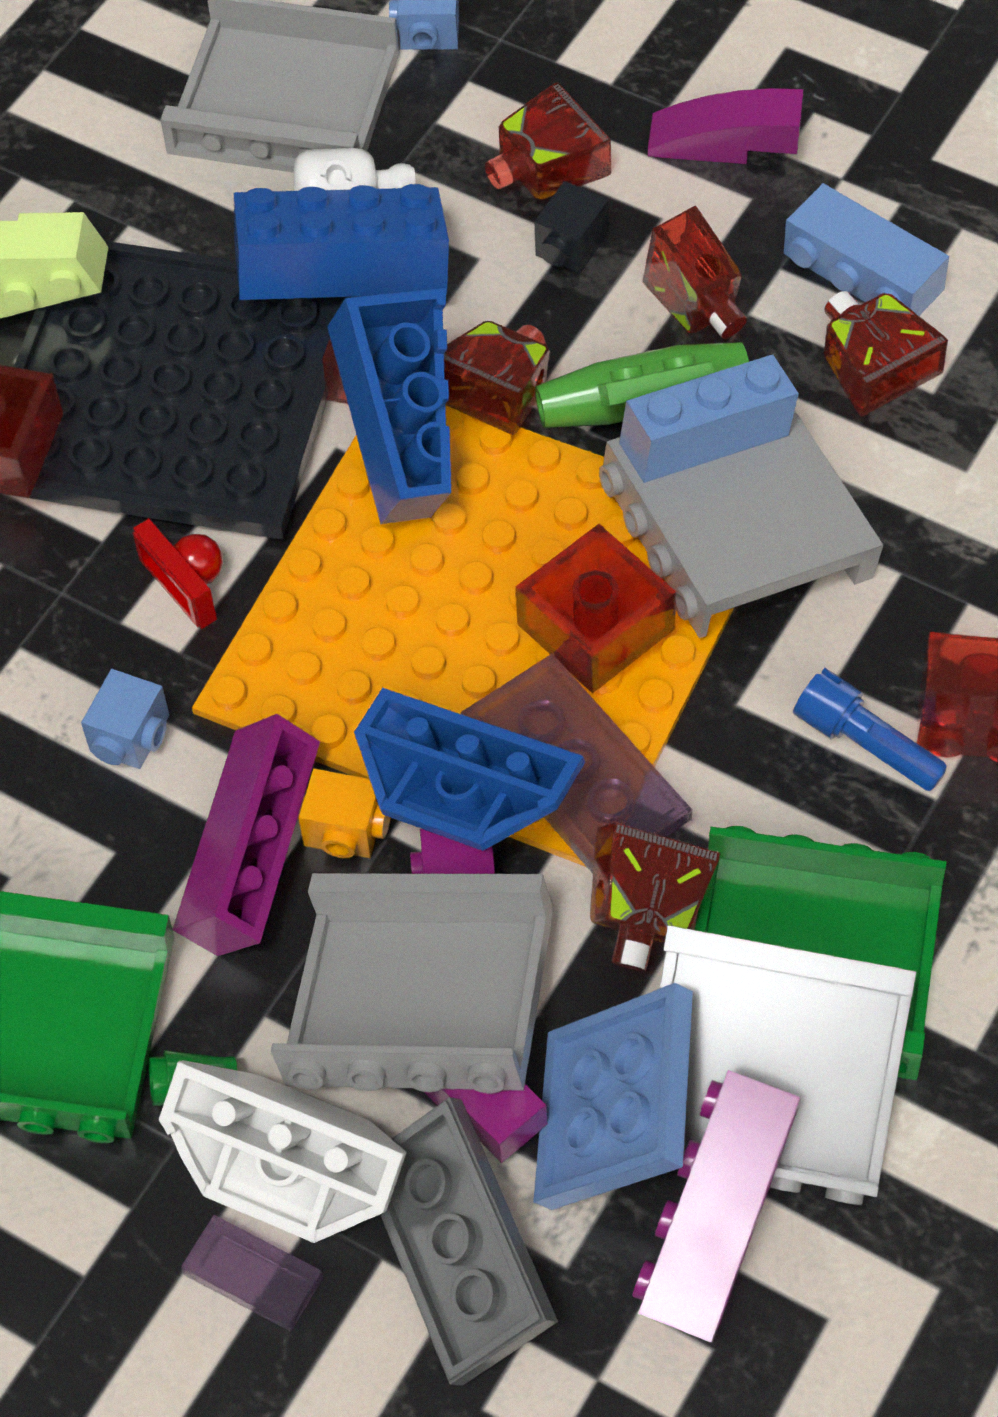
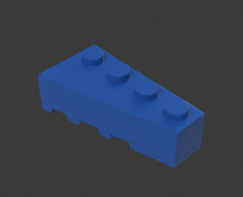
M446 288L345 298L327 326L380 524L430 518L451 494L450 428L446 426L445 404L449 400L448 380H445L444 376L447 330L443 329V309L446 306Z

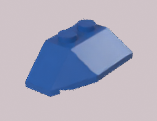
M385 688L381 689L354 731L382 815L482 851L557 810L585 764L582 755Z

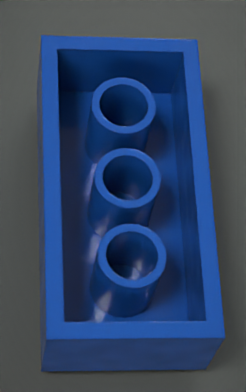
M409 184L402 188L376 189L368 185H359L348 190H324L320 187L311 186L304 187L299 191H272L267 188H254L247 192H233L234 242L240 300L358 297L446 288L447 294L449 237L438 187Z

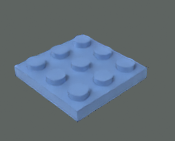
M673 983L548 1032L542 1101L546 1104L547 1125L539 1131L533 1203L554 1210L683 1167L693 991Z

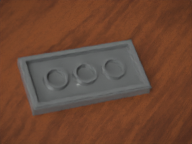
M449 1097L392 1138L395 1143L406 1151V1155L387 1211L380 1215L449 1384L463 1386L557 1323L558 1320L462 1100Z

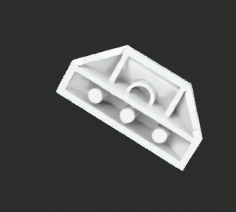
M184 1060L177 1063L159 1117V1121L167 1135L171 1134L181 1159L204 1197L313 1243L387 1211L406 1155L404 1149L366 1118L261 1075Z

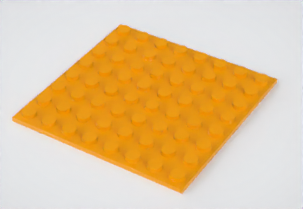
M446 403V426L450 428L451 494L430 518L380 524L356 435L192 706L193 714L234 730L278 714L320 741L315 762L352 776L368 779L370 778L354 731L382 688L582 755L585 764L559 808L508 837L602 873L618 841V837L621 835V826L625 827L734 608L711 615L707 636L701 638L697 636L688 619L683 620L680 618L673 603L672 592L664 579L657 578L652 572L647 551L639 537H633L628 532L623 518V511L614 496H607L602 488L599 468L603 466V456L518 426L513 428L515 425L498 419L495 420V418L472 411L470 414L464 413V411H460L461 409L458 410V407L453 408L455 404L451 407ZM486 418L493 420L490 424L488 421L484 422ZM495 421V424H496V423H499V425L502 424L501 428H502L503 425H504V426H506L505 429L508 427L509 429H512V430H511V432L509 433V432H507V431L502 430L501 428H498V426L495 427L494 425H491V424ZM618 825H620L619 833L616 832ZM600 830H602L601 837H598ZM603 830L606 831L605 838H602ZM607 832H609V839H606ZM611 833H614L613 841L610 840ZM615 834H618L617 840L614 841Z

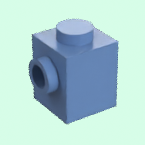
M458 0L389 1V17L396 18L400 50L458 49Z
M111 669L81 722L90 752L107 764L120 765L124 763L141 769L149 752L158 750L166 733V721L170 715L161 685Z

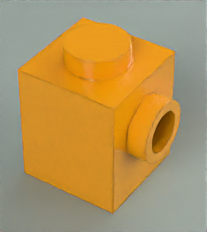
M314 768L298 817L304 846L322 849L327 854L338 858H350L353 855L371 858L376 838L384 839L386 837L391 818L382 815L370 779Z

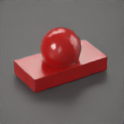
M149 518L134 527L133 536L140 562L194 625L202 630L216 621L217 616L211 589L207 584L212 583L220 575L223 566V553L217 542L207 535L190 534L182 537L173 546Z

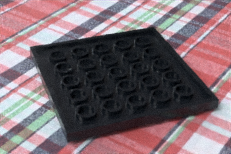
M105 241L108 246V253L100 293L35 310L0 401V494L283 540L338 366L335 354L332 357V363L331 357L326 359L328 354L334 353L327 326L345 298L351 297L240 300L236 260Z

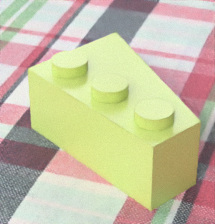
M84 212L19 213L17 221H0V318L101 292L108 246Z

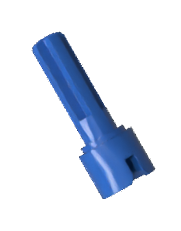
M824 667L822 674H816L794 706L793 714L830 740L835 736L840 738L842 735H845L927 791H931L938 785L946 772L947 766L944 761L864 708V700L861 699L863 693Z

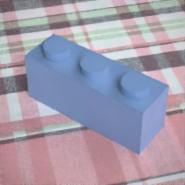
M824 183L786 220L784 254L790 257L795 264L812 270L832 282L837 289L847 291L871 305L874 309L876 307V299L884 295L891 296L912 314L879 310L877 312L885 317L893 318L908 328L945 289L949 256Z
M772 354L627 400L619 444L643 483L789 436L799 393Z

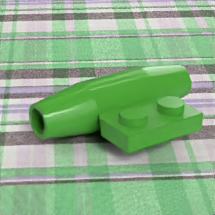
M737 342L675 345L595 362L535 386V397L540 420L544 428L609 425L623 422L627 400L747 363L749 359L743 343Z

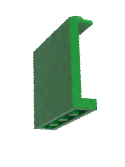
M710 826L708 846L710 853L706 861L695 930L916 971L897 1077L917 1080L923 1054L924 1026L941 891L947 861L934 860L918 852H906L900 855L874 851L870 847L858 843H848L840 846L814 842L809 837L797 834L784 837L760 834L743 826H729L727 828ZM711 852H714L712 859H710ZM715 853H717L716 861L713 860Z
M0 891V1120L18 1122L17 1126L20 1129L36 1134H52L54 1128L78 1131L77 1135L79 1137L97 1143H111L114 1141V1137L132 1139L174 942V933L169 915Z

